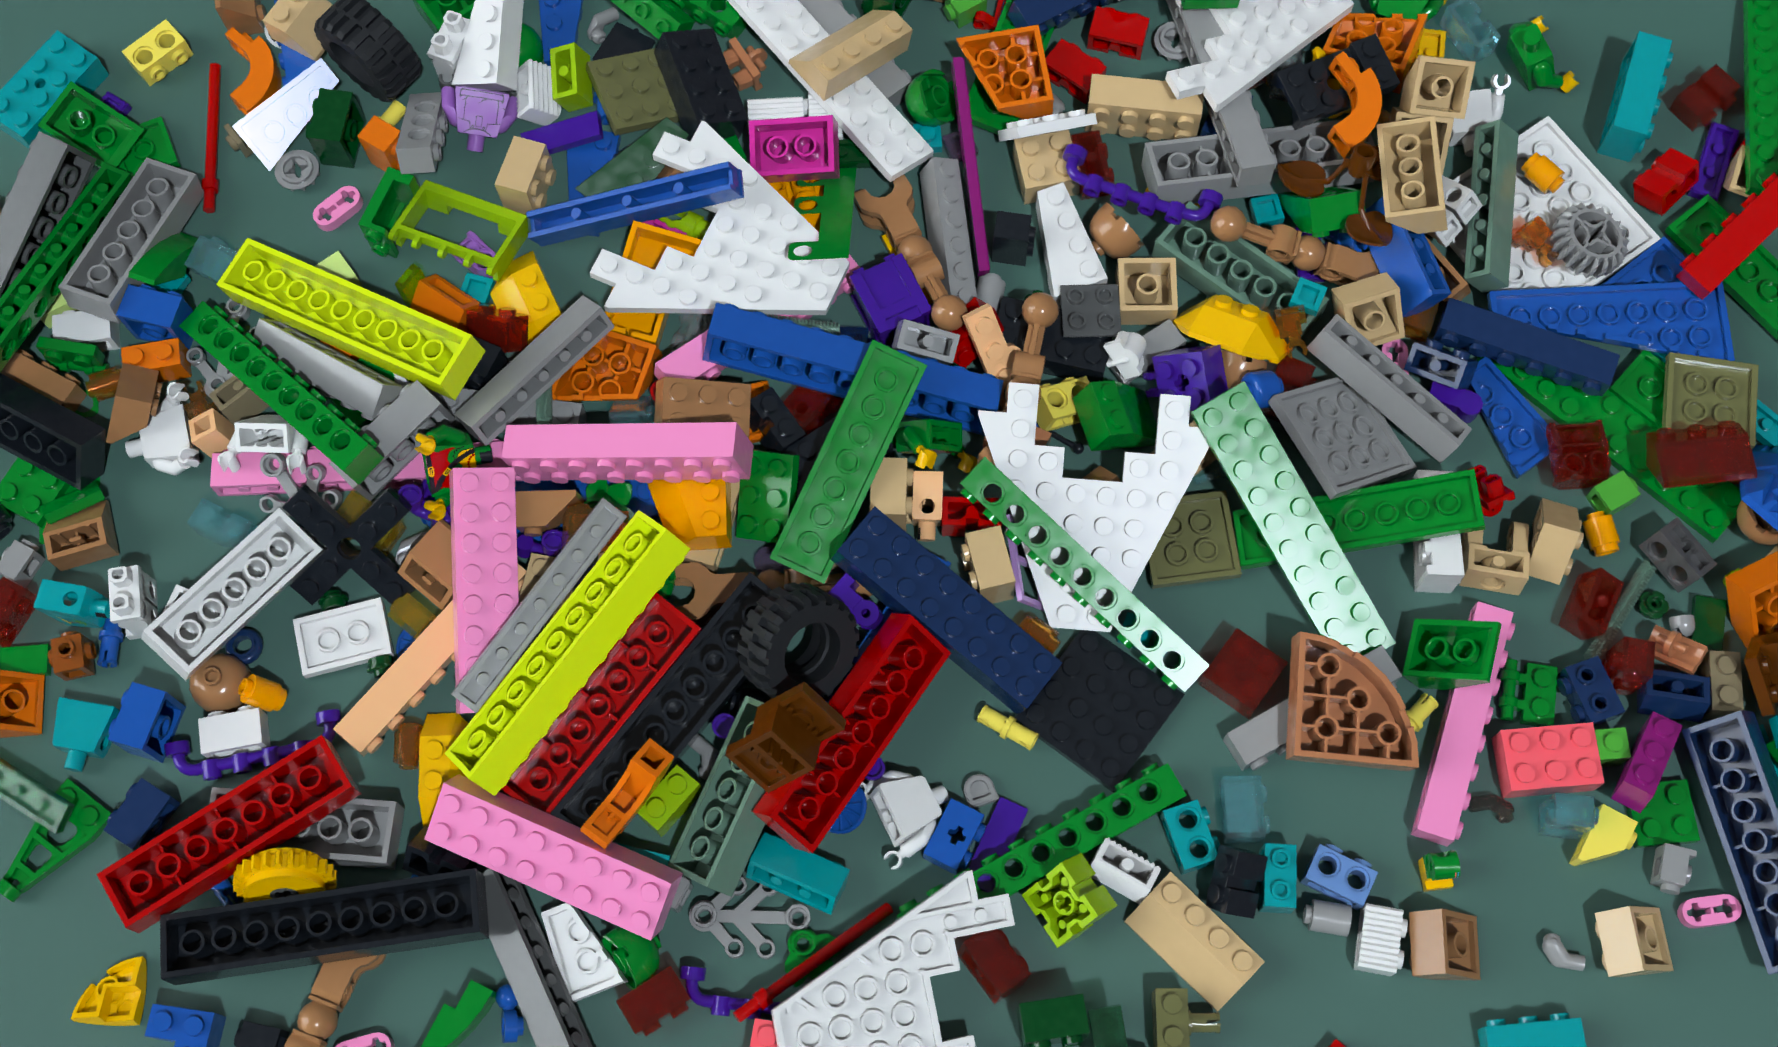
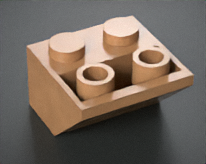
M108 500L96 503L52 524L46 523L43 538L47 559L60 571L119 555Z
M443 519L438 521L409 551L397 572L441 610H444L453 600L451 526Z

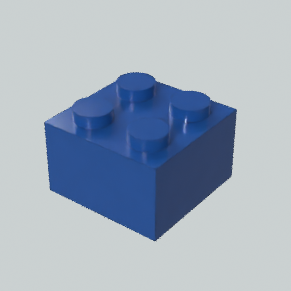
M128 284L116 316L136 339L156 342L179 338L188 350L194 340L179 327L193 311V308L184 300L183 295L174 291H167V293L159 292L145 284H141L140 287Z
M132 682L121 698V709L117 718L113 719L110 724L108 740L130 754L163 763L166 757L164 744L172 742L186 706L166 691Z

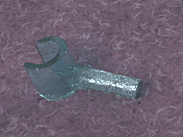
M1220 464L1217 465L1216 470L1194 478L1196 485L1220 477L1229 481Z

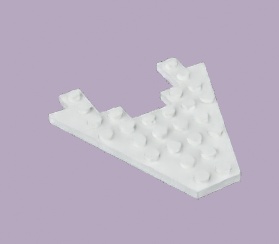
M1175 0L1179 8H1183L1181 0ZM1240 0L1238 8L1209 9L1224 33L1222 36L1209 38L1205 41L1204 49L1212 61L1167 71L1165 80L1177 100L1203 93L1213 111L1218 112L1352 11L1354 3L1352 0Z
M701 121L691 142L664 132L652 154L653 160L682 172L730 162L736 168L742 170L744 198L703 207L716 214L694 257L667 246L654 270L602 249L590 271V276L595 280L614 287L604 305L605 311L609 313L713 314L716 303L732 304L742 310L749 312L758 311L767 315H826L846 276L850 262L846 258L790 260L788 258L790 244L818 241L819 232L705 121ZM799 246L793 252L797 256H807L812 252V248L809 246Z
M1009 382L1007 412L978 411L995 466L1132 592L1209 448L1199 427L1189 426L1191 396L1160 394L1155 454L1124 452L1122 482L1062 477L1065 447L1035 445L1039 384ZM1018 505L1010 506L1014 522L1020 521L1023 517L1022 508ZM1034 526L1030 529L1029 539L1031 542L1040 543L1044 540L1045 530L1043 527ZM1021 542L1049 626L1052 628L1111 632L1113 626L1110 625L1107 629L1094 617L1097 611L1090 604L1084 608L1074 599L1072 595L1075 590L1067 583L1064 587L1060 586L1050 576L1053 570L1045 562L1040 567L1027 555L1031 549ZM1056 547L1051 553V559L1056 564L1065 562L1068 556L1067 550L1064 547ZM1084 567L1078 568L1073 575L1074 581L1077 584H1085L1090 577L1088 569ZM1107 588L1100 589L1096 594V601L1100 605H1106L1112 599V593Z
M973 871L963 872L773 1008L771 1015L777 1047H976L974 1035L971 1034L942 1041L930 977L960 970L954 938L1015 925L1009 893L978 899Z

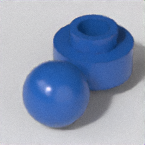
M505 984L497 990L495 995L496 1003L502 1008V1042L515 1043L518 1036H523V1016H517L515 1007L518 1005L511 986Z

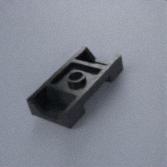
M1376 33L1352 42L1348 48L1304 65L1301 62L1276 72L1271 83L1274 87L1282 89L1292 109V126L1294 130L1351 108L1350 98L1340 84V89L1334 90L1327 84V79L1333 78L1337 80L1328 68L1335 56L1343 51L1348 57L1353 58L1357 62L1361 73L1371 67L1378 79L1382 96L1395 90L1400 81Z

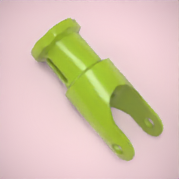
M692 211L674 214L681 217L682 219L671 220L666 217L659 218L668 227L677 228L687 233V236L701 240L711 222L704 220L703 216Z

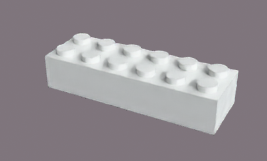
M278 508L142 632L141 639L186 681L291 584L320 555L323 549Z

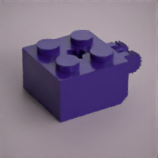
M1220 344L1175 349L1152 357L1154 370L1142 373L1144 380L1156 379L1157 387L1146 390L1148 398L1159 397L1160 394L1191 396L1190 411L1228 390Z

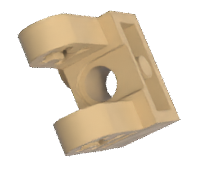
M1515 521L1510 523L1506 551L1489 549L1487 545H1483V530L1462 533L1461 545L1465 576L1462 578L1459 586L1519 596L1529 580V525Z

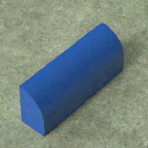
M1383 197L1367 208L1366 213L1378 211L1385 216ZM1391 224L1393 231L1391 243L1388 246L1368 245L1380 274L1387 272L1399 286L1403 317H1408L1433 307L1452 293L1425 234H1416Z

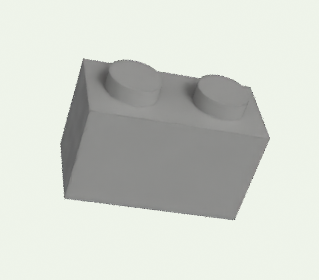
M903 319L898 321L891 348L896 351H906L912 356L923 359L932 358L939 363L950 365L953 364L960 335Z

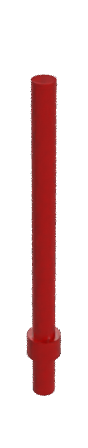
M211 63L209 66L205 178L201 180V186L204 191L203 211L205 213L215 212V194L219 191V180L216 179L221 65L218 63Z
M887 902L769 987L766 989L762 987L753 993L751 1000L733 1012L736 1020L741 1023L757 1010L761 1009L763 1011L773 1004L775 997L893 913L892 907Z

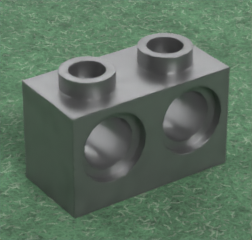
M1678 517L1639 545L1640 549L1678 593L1717 565Z

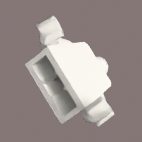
M1494 74L1491 77V85L1495 88L1493 93H1491L1490 88L1470 91L1465 119L1454 118L1449 146L1463 145L1465 155L1468 157L1473 156L1475 127L1499 120L1503 115L1505 102L1503 89L1507 88L1511 82L1508 74H1505L1504 83L1501 86L1497 84L1498 74Z
M172 382L168 385L167 396L158 406L156 417L149 416L147 427L139 431L140 438L125 442L129 458L143 455L145 461L152 468L174 476L181 474L190 466L198 467L201 464L198 447L191 443L188 420L192 419V414L183 404H180L181 401L189 399L187 392H181L185 384Z
M260 415L234 422L235 431L227 446L229 451L221 453L217 458L223 472L229 467L232 473H235L240 469V463L236 455L241 452H292L286 458L289 474L292 475V470L299 467L303 475L307 472L304 455L307 452L309 441L280 415Z
M890 770L885 772L881 779L869 781L867 784L862 782L860 787L865 789L866 801L871 798L894 847L900 846V850L889 851L884 856V860L893 854L898 856L899 861L897 865L891 868L892 870H897L902 866L903 858H910L928 844L937 827L936 821L942 815L939 805L947 803L949 795L943 785L931 789L926 778L923 776L913 777L909 773Z

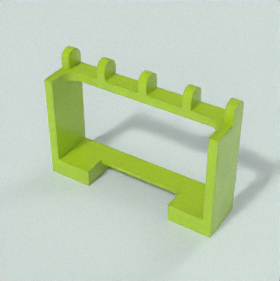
M425 180L390 230L388 239L396 241V245L401 247L406 239L412 240L411 247L417 250L422 244L438 249L437 257L442 259L448 253L464 259L463 266L470 268L473 263L487 267V275L492 276L493 280L499 282L528 237L527 215ZM428 208L447 215L455 208L497 223L499 233L506 235L507 238L496 255L491 257L415 230L414 228Z

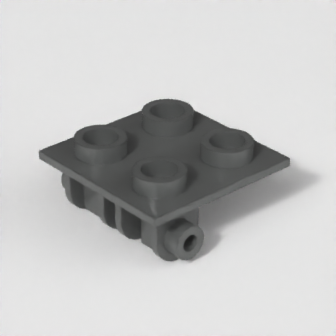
M1118 284L1060 285L1061 299L1059 301V308L1062 309L1063 337L1117 336L1118 332L1122 331Z

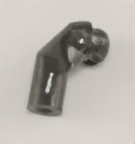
M1496 794L1473 796L1468 806L1471 813L1491 810L1496 813V819L1500 823H1510L1514 819L1513 813L1515 810L1512 803Z

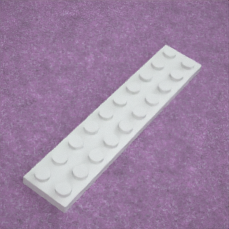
M727 0L829 115L834 116L840 128L889 182L894 181L933 157L934 150L867 76L823 101L788 63L789 59L830 36L798 0Z

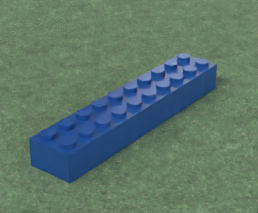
M716 303L702 360L845 398L871 342H860L847 335H834L818 327L809 328L797 325L788 319H775L758 311L749 312L739 309L732 304ZM897 350L927 365L905 415L920 419L962 423V430L985 436L978 411L997 412L1004 380L997 379L991 374L971 372L962 366H949L939 363L932 358L923 359L912 356L906 351Z

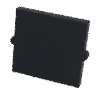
M616 22L592 59L594 61L649 50L653 48L656 41L640 33L637 28L633 30Z

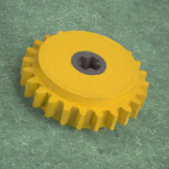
M288 847L267 849L252 855L249 859H243L242 864H237L236 870L233 873V892H237L236 896L238 898L243 897V902H252L333 890L337 886V870H334L333 864H327V859H323L318 854L308 850Z

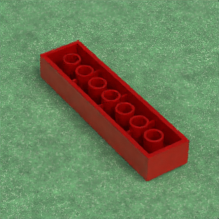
M656 592L646 605L645 610L629 626L626 634L610 650L605 661L599 664L588 678L586 685L576 693L569 702L567 709L557 717L547 734L538 741L529 753L528 758L519 765L506 786L501 789L510 797L552 815L551 812L702 631V628Z
M891 613L828 703L847 720L845 729L821 741L814 770L769 793L765 792L752 812L794 849L813 854L951 652L911 614Z
M320 735L96 875L125 928L141 933L160 921V915L173 913L233 875L237 864H242L243 859H249L258 852L278 847L361 795V792L332 743L323 735Z

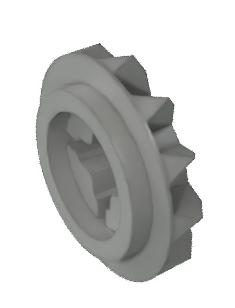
M1174 21L1167 22L1158 28L1154 36V47L1158 50L1159 56L1167 57L1168 61L1175 59L1181 62L1188 56L1180 36V44L1175 48L1171 46V41H1174L1177 35H1179Z
M292 150L285 153L277 161L274 171L275 177L283 188H288L292 192L297 189L305 191V188L310 184L314 185L316 177L320 176V165L316 157L310 152ZM295 164L302 170L300 178L294 174Z

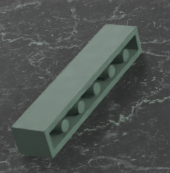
M1500 119L1476 126L1474 136L1471 189L1483 206L1468 222L1464 279L1482 293L1509 287L1519 134Z

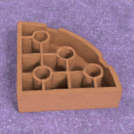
M1301 631L1291 638L1286 760L1398 771H1411L1419 768L1418 742L1414 727H1411L1410 719L1405 711L1406 706L1400 694L1387 676L1368 658L1357 651L1354 652L1346 646L1339 644L1340 642L1322 635Z

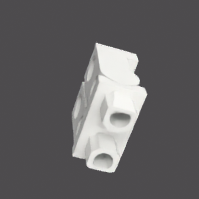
M448 10L443 17L444 22L439 32L435 33L432 37V44L427 52L428 57L433 59L432 63L438 77L442 74L444 82H451L452 74H455L470 20L462 17L460 13Z
M1442 175L1448 230L1429 232L1427 234L1435 238L1442 246L1447 247L1463 229L1460 222L1466 225L1483 205L1472 189Z
M139 565L110 568L108 570L110 621L113 624L118 623L119 627L124 628L126 637L129 640L140 639L143 630L159 617L158 609L155 608L158 607L157 581L141 570Z

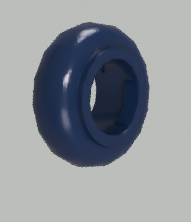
M241 629L226 643V654L238 658L245 665L251 664L262 654L263 640L254 630ZM247 639L252 641L251 649L244 654L237 653V647L240 642Z

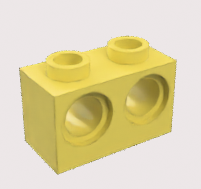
M166 19L121 51L129 64L149 86L161 81L169 72L184 64L188 58L194 55L185 39Z
M1087 376L1077 379L1069 377L1058 384L1051 385L1046 383L1040 386L1041 400L1037 409V423L1041 429L1051 431L1080 423L1072 398L1090 383Z

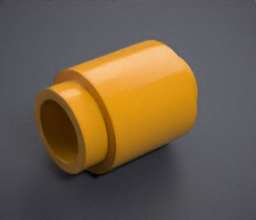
M1537 152L1521 168L1525 173L1524 177L1544 194L1549 191L1555 193L1565 182L1562 178L1565 172L1545 155L1541 156Z
M1604 511L1588 514L1586 516L1587 520L1582 522L1589 548L1591 551H1594L1595 557L1619 551L1618 543H1620V539L1612 515H1605Z
M255 674L244 678L238 687V694L242 703L256 708L259 707L267 712L272 710L279 711L287 698V690L282 688L280 683Z

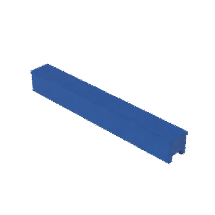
M724 162L527 211L526 215L531 223V232L528 233V239L542 247L632 225L633 220L645 222L744 198L742 170L736 168L730 162Z

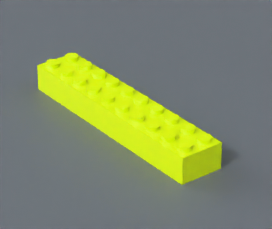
M250 238L245 240L216 284L234 302L412 382L418 380L424 387L453 400H456L486 352L478 341L467 332Z
M638 510L444 754L469 780L496 796L500 789L506 786L519 765L528 758L529 753L538 741L547 734L557 717L567 709L569 702L576 693L586 685L588 678L599 664L605 661L610 650L626 634L627 629L637 616L645 610L648 602L664 586L674 569L683 562L690 548L665 527Z

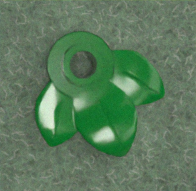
M597 480L596 483L588 484L586 488L587 500L581 507L583 521L601 498H604L627 516L620 526L627 525L635 515L631 509L626 507L632 498V485L630 483H617L608 486L606 480Z
M806 928L795 930L788 939L787 946L790 955L785 962V973L787 974L833 941L835 937L830 934L816 935L812 930ZM802 939L808 941L809 948L800 950L797 946L798 941ZM844 949L836 953L831 958L838 956L840 953L843 952ZM830 958L793 984V986L798 988L807 977L814 980L833 966L832 959Z

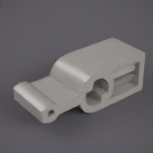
M1170 319L1142 336L1147 343L1143 353L1144 366L1142 373L1154 370L1153 356L1170 350L1185 348L1187 340ZM1116 366L1110 367L1123 384L1128 385L1139 377L1124 379Z

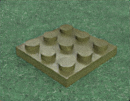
M656 48L586 63L585 69L615 136L653 128L666 117L674 123L680 122L654 54Z
M1669 352L1665 362L1661 437L1752 450L1755 447L1759 365Z
M1226 490L1185 495L1182 497L1147 562L1152 589L1241 577L1242 572Z

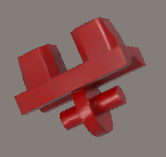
M1482 465L1470 468L1475 469L1484 516H1495L1501 511L1503 501L1515 499L1514 491L1503 485L1502 477L1497 474L1488 475L1486 467Z

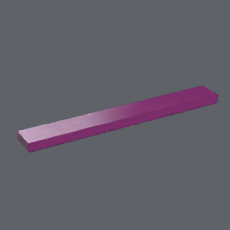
M953 57L951 67L976 277L978 280L980 276L989 273L990 264L965 61L963 57Z

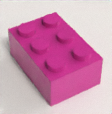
M833 115L749 120L750 166L768 183L840 178L838 122Z

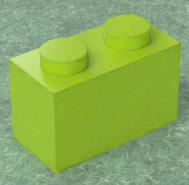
M575 42L551 48L553 100L568 112L593 106L592 82L585 69L586 63L590 61V55Z
M676 765L658 784L637 815L660 837H663L700 796L702 788L695 779L679 765Z

